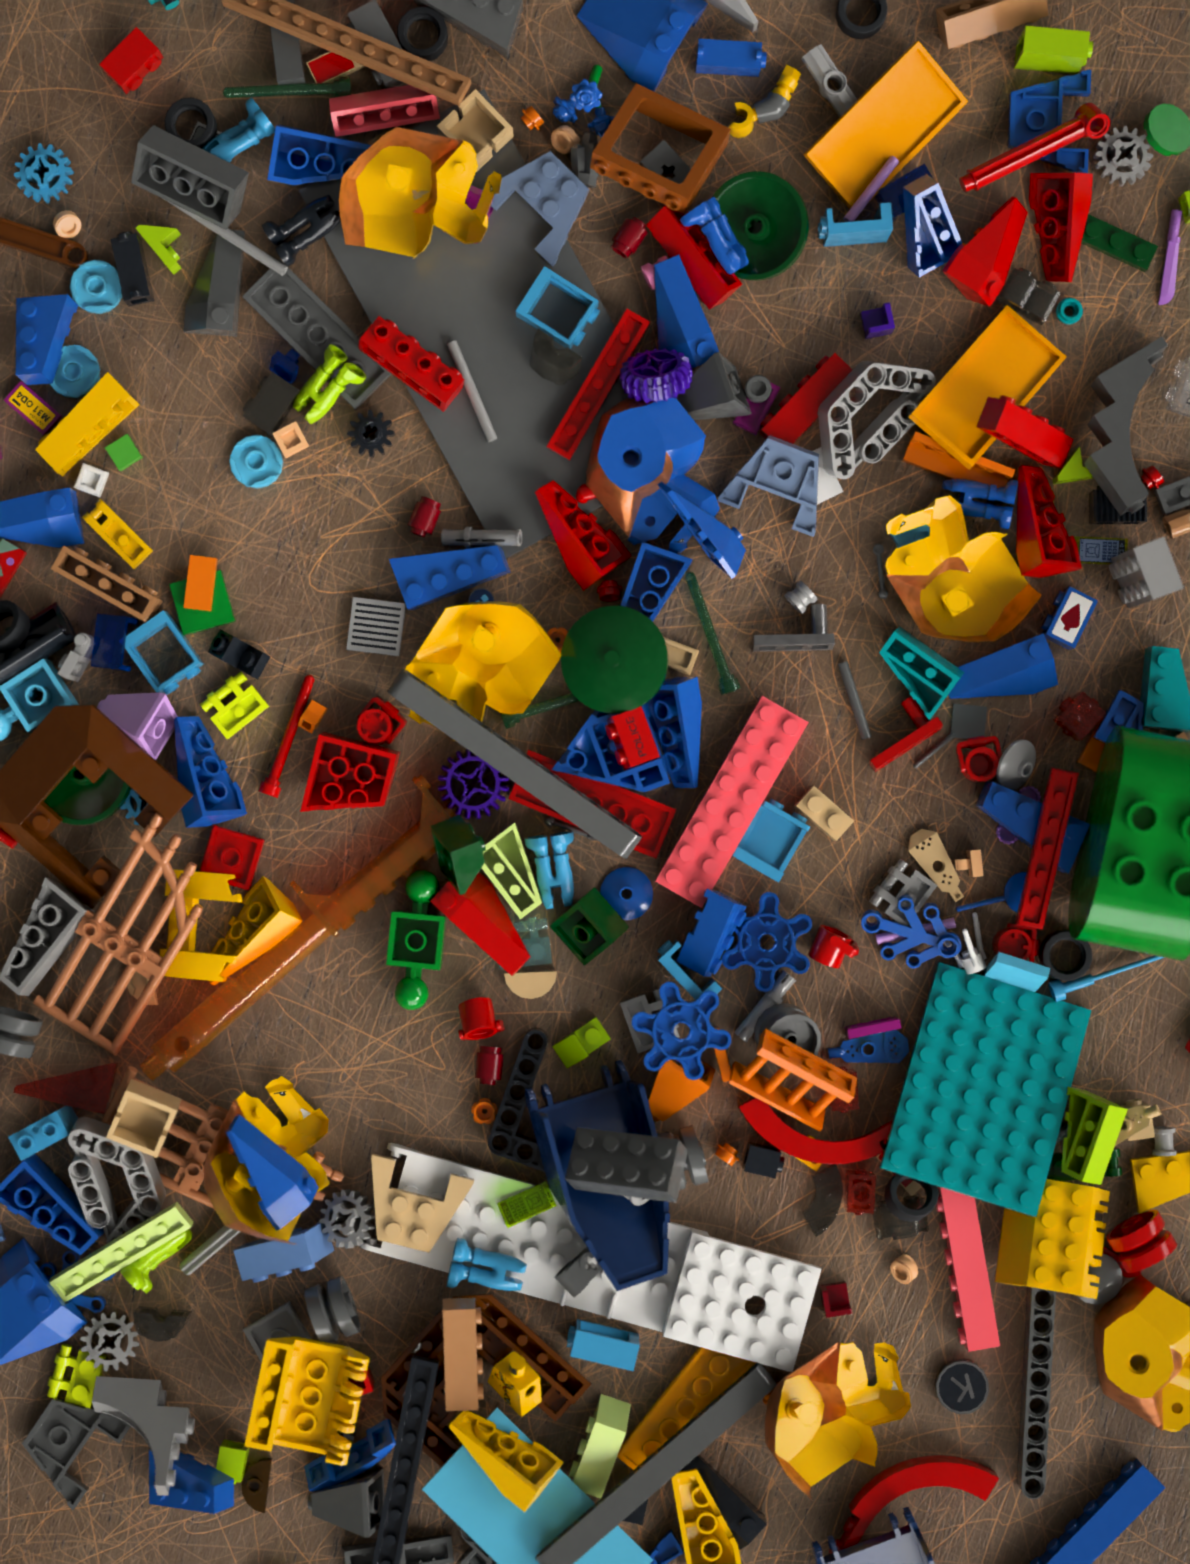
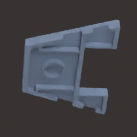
M550 151L503 177L500 191L498 194H494L491 206L497 211L514 191L520 194L553 227L550 233L537 245L535 250L551 266H554L590 189Z
M769 435L719 494L717 501L740 509L748 485H752L801 504L792 529L814 537L817 520L819 454Z

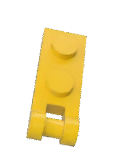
M100 498L95 503L96 507L90 513L86 512L82 518L133 569H136L153 550ZM105 514L108 519L101 525L97 520Z

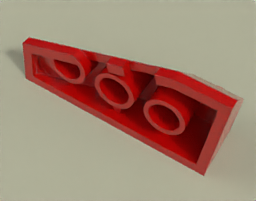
M1030 173L1029 204L1030 208L1034 209L1037 224H1034L1036 233L1040 235L1042 245L1040 254L1046 282H1072L1091 205L1092 173Z
M1012 196L991 216L990 222L984 228L979 227L974 232V237L967 244L962 243L942 270L968 300L990 307L1005 284L1028 214L1016 197Z
M1024 465L1019 467L1016 540V553L1021 576L1043 578L1081 569L1077 543L1073 535L1069 537L1063 525L1066 521L1063 513L1058 514L1053 503L1055 495L1043 469Z
M554 480L535 491L566 567L583 591L632 556L613 531L610 529L604 530L596 523L597 517L592 513L587 515L578 507V501Z
M478 872L465 894L459 895L448 881L430 901L511 976H514L531 957L518 931L512 924L504 905H502L493 884L480 872Z

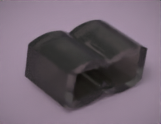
M1014 268L1006 279L996 301L1005 307L1008 305L1025 318L1043 325L1061 293L1056 290L1057 287L1051 282L1045 280L1042 282L1037 281L1029 270Z

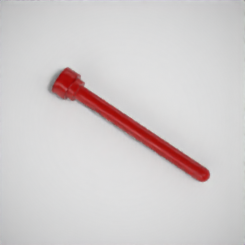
M306 675L303 680L269 777H266L264 782L261 781L258 791L275 798L279 797L281 791L279 778L315 681L312 675Z

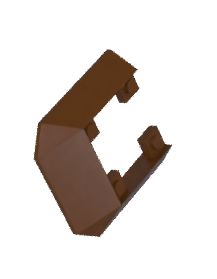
M59 705L50 711L0 770V827L93 909L108 893L120 869L103 855L88 870L50 836L64 819L50 808L44 800L69 771L75 766L90 781L95 783L110 768L148 802V805L134 819L145 829L155 813L163 816L159 827L156 828L157 830L153 835L154 838L179 813L194 794L145 750L139 747L95 705Z
M492 1294L458 1295L451 1298H475L476 1308L481 1307V1324H476V1333H482V1349H478L477 1352L491 1365L495 1366L513 1350L522 1356L534 1370L551 1384L542 1394V1401L537 1406L555 1422L571 1404H575L592 1384ZM443 1308L381 1377L383 1415L390 1419L391 1423L398 1428L412 1356L419 1355L440 1360L422 1450L440 1467L462 1445L453 1431L446 1426L458 1411H446L445 1392L442 1390L445 1386Z

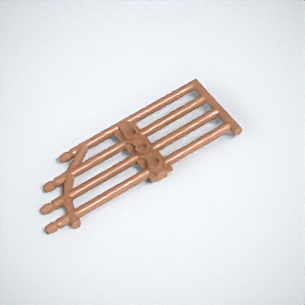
M155 813L151 817L150 823L147 824L143 833L137 829L132 832L130 838L136 842L132 852L96 913L87 910L81 919L75 933L82 937L46 999L38 995L33 1002L34 1005L114 1056H117L203 910L200 904H195L190 911V915L187 916L183 893L197 865L189 862L185 866L183 873L177 878L169 862L176 851L175 849L178 848L182 837L174 834L163 852L150 841L163 818L159 813ZM146 851L156 861V864L117 928L104 919L143 852ZM163 873L171 892L142 941L139 942L127 933ZM175 907L178 933L162 957L151 950L150 946ZM90 943H93L104 950L67 1013L54 1004ZM114 957L127 966L91 1027L79 1021L77 1017ZM138 972L149 979L112 1042L99 1032L134 973Z
M128 1066L101 1122L112 1125L131 1079L155 1089L158 1088L136 1079L135 1076L138 1070ZM181 1100L178 1110L202 1120V1123L197 1133L174 1123L171 1124L168 1133L191 1143L185 1156L162 1146L158 1156L180 1167L174 1179L160 1172L159 1174L164 1187L213 1208L208 1195L198 1189L204 1179V1165L207 1152L228 1110L210 1104L208 1111L185 1100ZM278 1145V1146H279L280 1148H282L283 1150H286V1149H287V1148H286L285 1146H283V1145ZM315 1152L312 1158L320 1163L327 1177L341 1182L344 1174L323 1164L322 1161L325 1155L321 1152ZM139 1174L140 1176H142V1177H144V1178H148V1177L145 1176L144 1174ZM320 1190L315 1194L314 1199L323 1201L325 1193Z

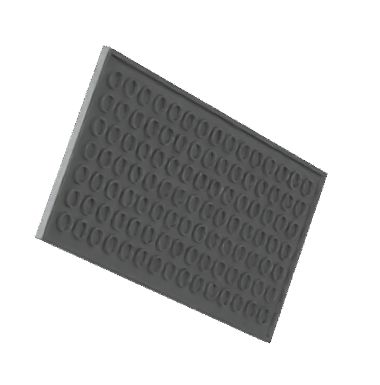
M485 89L479 91V93H480V94L492 105V107L494 108V106H493V104H492L490 98L488 97V95H487ZM454 105L439 113L440 119L425 121L410 130L439 136L437 125L453 110L458 113L459 121L462 119L458 105ZM512 139L497 153L492 150L493 157L475 173L471 183L472 186L483 189L488 176L493 174L494 171L501 174L503 178L526 165ZM342 179L312 182L299 190L306 205L318 198L327 195L331 196L334 205L320 214V219L334 211H340L339 195ZM516 191L497 211L493 208V212L488 220V229L480 243L464 244L434 225L429 245L416 258L367 247L345 245L342 224L340 222L324 238L370 322L373 323L378 316L384 320L389 319L398 326L399 331L406 336H413L427 352L432 351L440 357L441 362L449 368H456L447 344L456 340L498 439L492 442L487 441L464 385L463 389L444 412L408 385L406 387L484 530L521 529L523 537L521 546H500L506 559L552 535L535 491L554 480L576 499L577 489L581 485L586 484V472L592 442L601 416L619 402L629 398L628 394L624 393L619 376L571 460L569 461L547 448L557 427L616 328L568 240L563 245L556 264L551 266L535 248L550 233L553 227ZM544 266L599 300L597 308L600 310L599 315L593 324L587 323L583 330L586 333L578 347L573 345L571 350H568L516 317V309ZM550 283L530 315L568 338L586 311L587 306ZM597 498L588 500L584 504L578 502V507L587 515L603 507Z

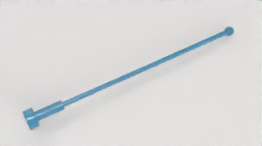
M1154 955L1094 976L1089 974L1065 983H1061L1057 979L1048 982V987L1052 998L1055 999V1002L1066 999V993L1093 985L1096 980L1165 957Z

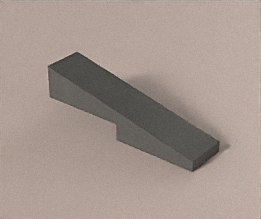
M286 0L290 3L295 4L294 0ZM270 26L276 77L279 87L306 84L299 38Z
M450 1534L405 1539L401 1564L454 1563ZM376 1542L341 1546L343 1564H372Z

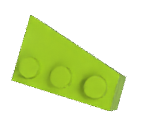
M1067 1087L1070 1103L1069 1112L1065 1114V1120L1068 1121L1067 1138L1064 1137L1061 1172L1082 1182L1101 1185L1128 1109L1089 1091Z

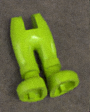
M330 344L325 349L323 365L321 364L316 369V372L307 380L297 394L292 406L299 412L312 399L316 402L305 416V420L309 424L315 423L330 410L340 393L346 389L345 385L350 383L362 384L366 379V374L361 368L353 363H345L348 359L347 355L333 344ZM341 367L336 377H334L330 381L329 385L324 389V391L321 392V388L324 386L327 380L331 378L333 372L337 368Z
M187 1229L120 1269L121 1274L136 1290L141 1289L147 1294L153 1287L149 1278L150 1270L154 1271L158 1264L182 1249L192 1239V1231Z

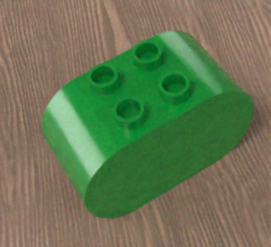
M1116 726L1107 738L1096 771L1085 821L1090 826L1079 849L1071 886L1068 909L1069 932L1073 939L1183 961L1190 954V740Z

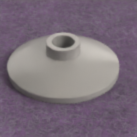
M1020 739L1006 748L997 767L999 785L1016 790L1028 780L1036 761L1035 747L1031 742Z

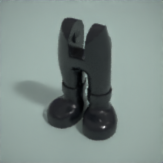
M330 195L310 202L293 217L285 220L283 225H277L272 221H266L262 224L265 234L277 246L275 247L276 252L287 267L294 264L300 249L302 251L307 249L309 245L324 237L341 222L340 211L338 210L322 219L319 217L320 214L334 205ZM308 224H311V226L307 228L305 231H303L301 234L296 235L293 240L285 242L288 237L296 234L297 232H299L300 229L307 226Z

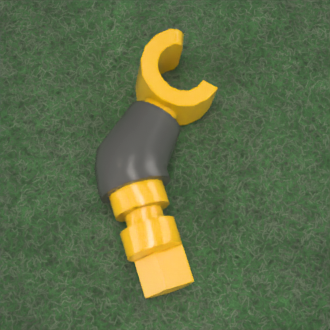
M786 65L777 82L778 87H775L772 92L768 93L766 98L754 103L753 108L746 103H735L736 114L744 116L746 120L742 123L732 122L728 126L731 129L730 134L736 138H743L752 132L755 121L761 124L779 120L790 106V93H793L797 87V81L801 73L795 68Z

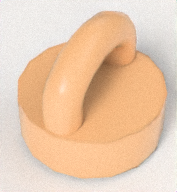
M562 125L552 132L551 143L558 152L567 154L571 152L573 146L580 143V138L571 127Z
M68 210L59 212L52 223L56 233L62 238H73L81 230L80 219L74 212Z
M902 1254L890 1265L893 1277L902 1284H909L918 1275L916 1262L907 1254Z

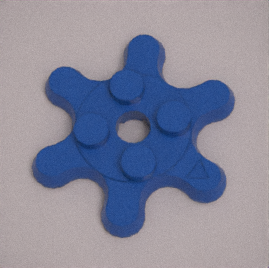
M772 892L762 894L759 900L760 908L755 916L745 917L740 927L736 926L734 931L738 935V944L735 948L726 951L722 956V963L727 969L734 970L743 964L752 966L756 973L755 986L762 992H768L774 987V975L779 968L788 967L794 973L803 974L810 967L808 957L798 952L796 940L800 935L811 930V918L806 914H799L792 919L783 918L778 912L779 898ZM766 934H770L775 941L774 946L769 950L764 949L761 945V939Z
M666 982L662 984L659 990V995L663 1002L661 1010L656 1014L638 1012L632 1018L633 1028L638 1032L650 1034L654 1040L653 1048L644 1057V1064L650 1071H658L667 1061L677 1060L682 1064L685 1076L688 1079L697 1080L704 1073V1067L700 1059L702 1052L710 1047L724 1050L731 1044L730 1034L725 1030L715 1029L709 1021L711 1012L719 1005V997L713 991H705L696 1001L686 1002L681 998L678 986L673 982ZM678 1023H685L689 1027V1034L684 1038H678L674 1034V1027Z

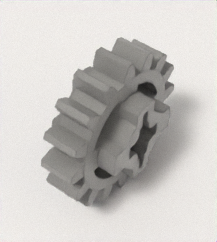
M1124 126L1119 133L1115 127L1111 130V136L1106 133L1102 137L1103 142L1099 141L1095 148L1099 151L1093 155V158L1100 161L1096 164L1095 169H1103L1100 177L1104 178L1108 175L1110 177L1109 184L1119 180V186H1123L1126 180H1128L1129 184L1132 185L1135 183L1136 177L1141 180L1145 175L1144 171H1148L1151 167V164L1146 162L1153 158L1152 153H1147L1151 145L1149 143L1144 144L1145 134L1140 137L1137 136L1138 129L1135 128L1129 133L1127 126ZM1137 150L1140 154V160L1137 158ZM1130 151L1127 155V158L1125 157L1123 160L1121 159L1120 161L1116 162L1119 158V155H1122L1123 153ZM1107 153L1110 155V162H1109V163H1108V160H1107Z
M349 1189L332 1193L333 1199L325 1200L328 1207L320 1210V1212L325 1214V1218L319 1220V1223L326 1226L322 1230V1234L329 1233L327 1241H336V1247L345 1246V1249L354 1248V1245H363L362 1239H370L371 1237L368 1230L375 1229V1226L371 1224V1220L375 1219V1215L370 1214V1210L373 1209L374 1205H367L368 1196H360V1191L358 1190L351 1191Z
M112 1312L110 1318H107L105 1313H101V1321L98 1322L97 1319L92 1318L91 1321L94 1326L92 1328L84 1327V1330L88 1332V1336H83L80 1340L86 1342L87 1346L81 1348V1352H89L85 1360L90 1361L94 1359V1368L103 1364L104 1371H108L109 1365H113L115 1370H119V1362L128 1365L129 1362L126 1357L128 1355L135 1357L136 1353L132 1351V1347L139 1346V1342L133 1341V1337L139 1335V1332L131 1331L134 1322L126 1324L125 1315L120 1319H116V1312ZM115 1323L121 1327L114 1331L108 1330L103 1324ZM96 1331L99 1336L98 1345L95 1348H93L92 1337L94 1332ZM121 1333L114 1342L115 1348L108 1346L102 1350L99 1349L106 1341L104 1338L106 1334L111 1337ZM127 1334L128 1346L124 1352L121 1347V1340ZM104 1352L112 1353L116 1359L105 1360L99 1356Z

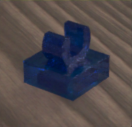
M290 349L286 355L277 351L271 357L269 370L291 385L297 378L299 369L297 365L299 360L297 359L300 357V354L294 349Z

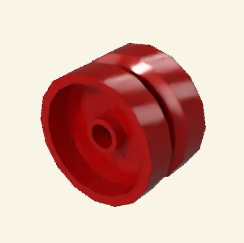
M1156 1209L1144 1211L1130 1217L1107 1234L1106 1239L1112 1250L1121 1252L1118 1260L1127 1273L1138 1272L1153 1266L1170 1255L1177 1247V1242L1172 1233L1168 1230H1162L1165 1221Z

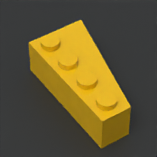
M107 372L71 412L60 420L57 427L39 440V446L35 450L63 477L140 404Z

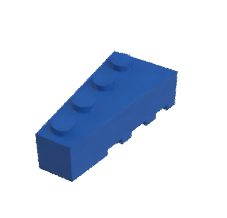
M498 545L389 559L407 609L416 610L511 573L502 547Z
M986 781L975 806L1032 849L1042 803L995 782ZM1069 815L1057 870L1069 874L1090 824Z
M36 1154L23 1160L0 1184V1203L7 1206V1209L12 1213L20 1214L31 1221L30 1224L36 1228H42L52 1235V1238L79 1255L87 1251L105 1233L103 1228H94L88 1224L78 1197Z

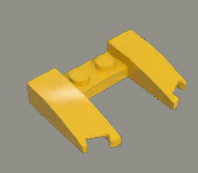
M173 869L177 878H179L183 870ZM195 871L193 876H190L191 879L183 891L187 916L190 915L192 907L195 904H199V899L242 902L241 894L232 895L228 880L236 878L233 874ZM166 880L165 896H168L171 889ZM175 907L169 915L167 949L178 933ZM196 922L164 976L226 982L227 978L220 974L226 962L230 964L236 963L237 956L195 951ZM160 949V955L162 957L166 953L167 949Z

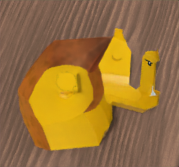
M396 127L384 134L362 153L342 176L339 209L345 245L367 247L416 258L429 245L434 225L464 244L480 243L488 229L487 213L494 194H498L500 191L502 176L495 171L488 176L476 209L471 210L465 204V200L478 168L476 152L472 145L464 140ZM412 190H416L417 193L420 191L430 192L421 195L423 197L414 200V194Z
M950 495L934 499L933 502L921 511L907 516L899 514L888 521L886 525L887 534L893 535L925 524L930 527V536L896 548L892 555L887 558L885 564L888 574L887 578L923 634L937 638L969 642L996 641L1012 630L1027 615L1042 595L1027 582L1024 576H1021L1018 565L1001 539L1006 534L996 531L987 532L968 541L961 504Z
M280 1076L278 1079L268 1083L265 1088L287 1117L288 1124L281 1127L277 1117L259 1098L251 1097L244 1091L233 1101L207 1152L204 1165V1187L213 1208L226 1227L258 1238L295 1245V1243H291L288 1240L301 1213L281 1230L276 1231L258 1204L261 1197L256 1186L251 1187L247 1180L250 1178L245 1163L239 1162L226 1133L234 1117L240 1114L275 1144L283 1145L287 1148L284 1151L304 1166L310 1176L315 1179L319 1187L317 1192L330 1184L326 1172L320 1163L306 1153L307 1150L328 1133L329 1119L320 1108L314 1110L293 1089V1083Z
M1139 1274L1124 1285L1115 1298L1105 1303L1094 1319V1351L1098 1378L1104 1395L1161 1431L1177 1432L1190 1423V1307L1159 1289Z
M852 1341L845 1344L841 1342L836 1343L785 1376L771 1392L765 1416V1443L791 1481L811 1500V1486L850 1460L855 1459L875 1467L877 1442L871 1426L903 1419L911 1408L909 1392L903 1391L896 1363L899 1357L893 1345L884 1342L874 1344L877 1375L875 1386H867L868 1378L862 1351Z

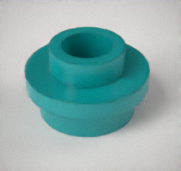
M1065 298L1056 307V316L1063 324H1074L1080 320L1083 314L1082 305L1075 298ZM1065 308H1071L1073 315L1067 316L1064 312Z

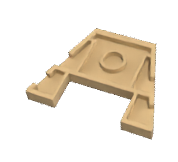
M373 1154L371 1161L377 1240L429 1253L473 1186L474 1179L451 1173L445 1198L440 1200L390 1187L396 1159Z

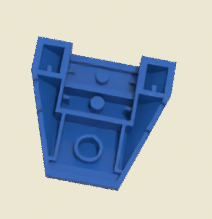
M586 0L577 18L596 41L600 42L613 61H616L623 69L630 81L655 92L667 72V65L691 26L695 27L708 3L704 0Z
M25 1238L2 1255L0 1259V1365L66 1341L88 1323L73 1301L67 1304L64 1303L35 1263L40 1258Z

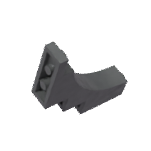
M1163 337L1158 338L1101 373L1091 385L1106 408L1095 414L1087 425L1103 447L1091 454L1084 465L1120 516L1128 511L1133 514L1145 505L1143 501L1149 495L1139 477L1132 457L1130 423L1138 394L1155 370L1152 365L1163 358L1162 353L1168 346Z

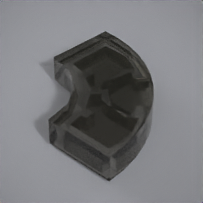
M832 1164L812 1176L815 1184V1197L811 1205L802 1212L816 1237L827 1230L833 1223L841 1205L843 1184L836 1164Z

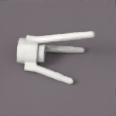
M973 912L972 917L977 948L973 947L968 930L963 929L962 932L968 950L962 952V958L959 953L954 956L959 969L964 968L967 974L979 972L987 967L984 961L986 955L983 950L980 924L976 912ZM949 940L944 942L946 947L952 946Z

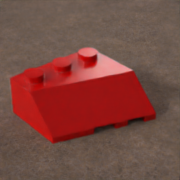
M327 732L320 733L300 812L385 806L395 777L401 751Z

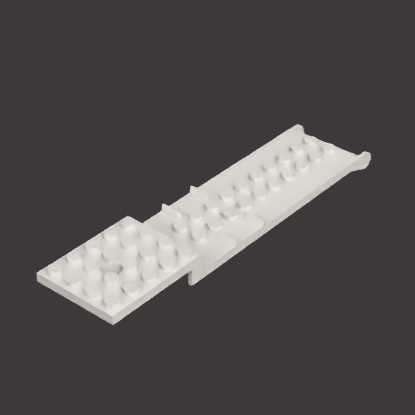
M388 1143L387 1149L392 1151L391 1156L401 1158L402 1154L407 1155L398 1189L444 1200L451 1173L473 1178L474 1183L429 1253L384 1241L380 1245L377 1244V1239L372 1237L363 1240V1245L359 1246L360 1248L449 1273L457 1238H462L467 1241L468 1246L473 1250L480 1248L485 1251L498 1252L525 1262L527 1264L525 1273L506 1270L505 1276L523 1281L521 1291L516 1292L559 1303L561 1306L566 1305L606 1316L607 1319L613 1318L660 1331L663 1337L793 1372L821 1273V1267L709 1236L706 1231L670 1222L668 1223L667 1236L669 1239L668 1274L616 1291L603 1270H601L581 1293L573 1297L555 1279V1276L587 1246L569 1221L550 1188L542 1186L550 1202V1207L509 1225L500 1203L539 1185L429 1155L399 1144ZM587 1256L588 1265L590 1263L597 1264L595 1258ZM468 1261L458 1262L469 1267L473 1266L479 1269L493 1270V1268L483 1266L480 1264H472V1262ZM752 1296H760L765 1301L764 1310L757 1315L749 1314L745 1310V1302Z

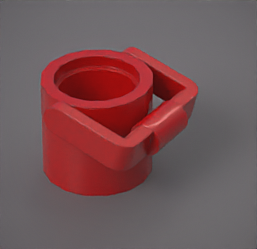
M376 696L368 702L357 716V730L361 738L370 744L379 745L387 741L390 745L406 726L407 721L389 701L385 702L382 698ZM374 703H377L383 711L370 708ZM392 719H396L400 723L394 733Z
M996 736L968 738L967 741L959 742L956 746L960 771L968 780L984 782L992 779L997 774V767L1002 752L999 739ZM994 743L996 753L993 750L982 746ZM964 748H969V749H971V750H968L964 755H962L961 749H964Z
M1007 923L1009 928H1004L996 933L992 941L995 955L1001 952L1023 960L1029 957V961L1034 963L1035 956H1038L1040 941L1036 940V928ZM1019 929L1032 930L1031 939L1027 933Z
M820 925L808 956L826 966L840 968L845 954L853 958V956L858 955L859 947L848 934L840 931L838 928Z
M477 997L459 1004L458 1009L462 1029L458 1030L461 1040L485 1039L505 1030L503 1021L495 1019L492 999Z

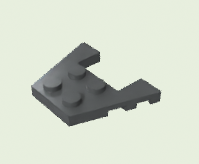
M57 1398L51 1400L22 1445L40 1469L46 1472L53 1482L52 1485L67 1500V1505L74 1510L89 1487L67 1473L70 1465L96 1428L117 1443H120L131 1426L114 1416L95 1412L92 1407L86 1408Z

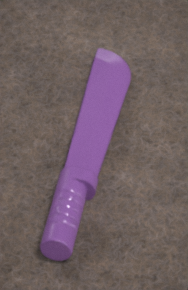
M1177 209L1171 210L1158 305L1170 302L1175 293L1178 251L1181 239L1178 235L1182 211Z

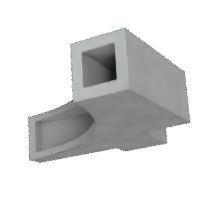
M96 1376L92 1398L95 1412H101L121 1419L143 1437L155 1460V1488L157 1495L168 1496L169 1488L175 1485L176 1469H173L174 1460L179 1459L180 1443L187 1444L189 1434L193 1435L195 1418H191L189 1408L165 1406L167 1391L163 1390L161 1380Z

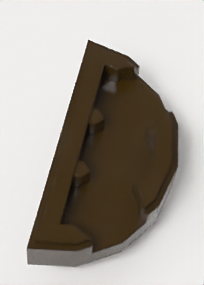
M263 1458L252 1464L245 1472L241 1483L242 1495L246 1503L254 1510L262 1513L266 1512L272 1458Z

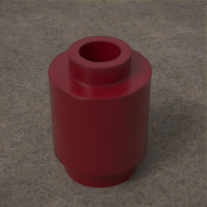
M636 217L632 219L626 218L612 238L611 249L626 259L630 255H634L648 234L644 229L646 227L645 223Z
M421 496L420 501L416 502L407 524L411 527L410 532L425 538L426 534L432 535L441 513L439 510L441 504Z
M480 1046V1052H477L475 1078H480V1084L496 1085V1080H501L504 1055L501 1054L500 1047Z

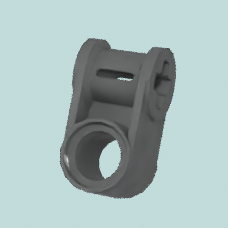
M587 1247L572 1261L568 1262L555 1276V1279L573 1297L581 1293L602 1270L598 1263L596 1265L594 1263L587 1264V1256L594 1258Z

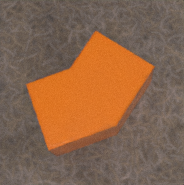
M311 700L307 709L302 714L298 726L312 734L328 708Z

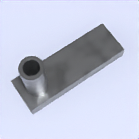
M811 605L812 634L754 635L753 652L833 650L835 638L834 633L828 634L827 605Z

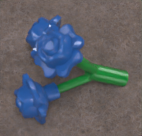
M594 65L589 80L582 79L579 84L572 86L573 93L570 94L568 100L555 97L553 100L555 105L553 114L562 123L568 121L575 123L578 119L575 107L577 110L584 109L585 112H590L592 108L596 107V117L587 125L590 131H595L597 136L602 137L615 116L606 115L605 108L601 106L600 98L603 93L597 86L603 69L599 65Z

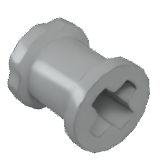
M1154 1127L1155 1149L1152 1150V1155H1177V1150L1173 1146V1133L1176 1132L1175 1127Z

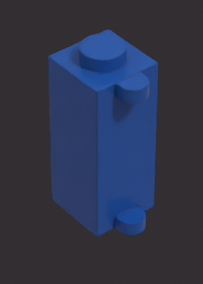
M698 39L696 73L759 77L761 68L766 67L767 52H762V42Z

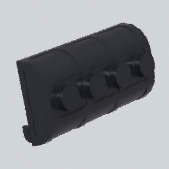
M57 602L29 619L30 629L28 636L18 648L8 653H0V686L41 659H48L59 650L74 642L76 633L68 617Z

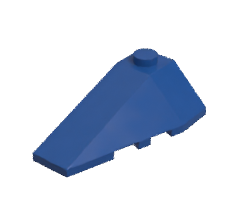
M276 125L267 180L299 185L342 179V176L356 159L372 145L303 129Z
M678 254L654 264L658 350L667 348L668 351L674 349L677 353H684V356L689 359L691 368L704 364L719 350Z
M662 481L657 484L709 559L733 579L737 575L746 549L740 542L743 540L740 532L734 526L730 529L722 521Z
M69 487L0 501V539L55 548L85 544L77 492Z
M1044 633L958 667L965 673L951 690L948 697L949 699L1032 695L1058 685L1054 658Z
M698 677L665 679L658 693L644 706L655 731L657 741H659L664 752L663 757L666 769L674 787L696 788L698 787L702 710Z
M176 717L174 719L178 781L194 794L181 809L186 828L208 827L246 815L247 812L241 789L236 781L232 782L225 770L228 766L224 760L220 761L213 749L215 743L200 717Z
M240 1114L236 1115L226 1133L239 1162L245 1163L250 1174V1178L247 1180L250 1186H256L261 1197V1200L258 1202L261 1211L276 1231L281 1230L311 1205L319 1187L304 1166Z

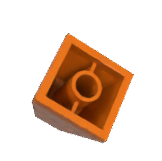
M701 1060L704 1073L701 1078L691 1080L685 1076L683 1066L679 1061H667L658 1072L648 1100L653 1120L657 1122L659 1120L665 1121L708 1091L715 1074V1069Z

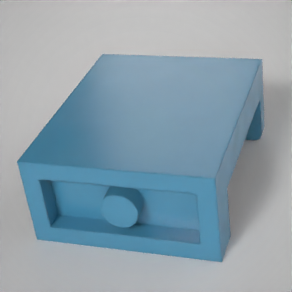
M891 202L880 203L874 220L834 223L832 208H826L824 216H820V223H818V238L823 239L824 247L887 242L893 230Z
M770 799L769 802L763 801L732 856L774 881L779 882L804 835L809 831L810 826L805 824L808 819L796 812H793L792 816L782 811L784 805Z
M668 940L657 950L660 953L657 957L658 961L695 1000L705 991H713L718 994L722 990L713 978L700 988L671 958V955L681 947L677 940L674 942Z

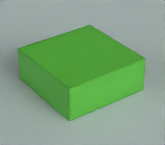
M128 434L105 447L119 471L126 469L143 458Z

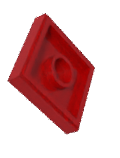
M213 825L199 871L233 874L236 878L228 880V884L250 891L265 840Z

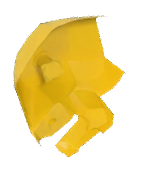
M480 601L446 608L405 670L414 674L446 698L457 700L459 707L482 722L486 705L504 714H523L560 660L562 654L535 617L521 604L501 601ZM410 709V714L408 715L419 724L425 722L432 725Z

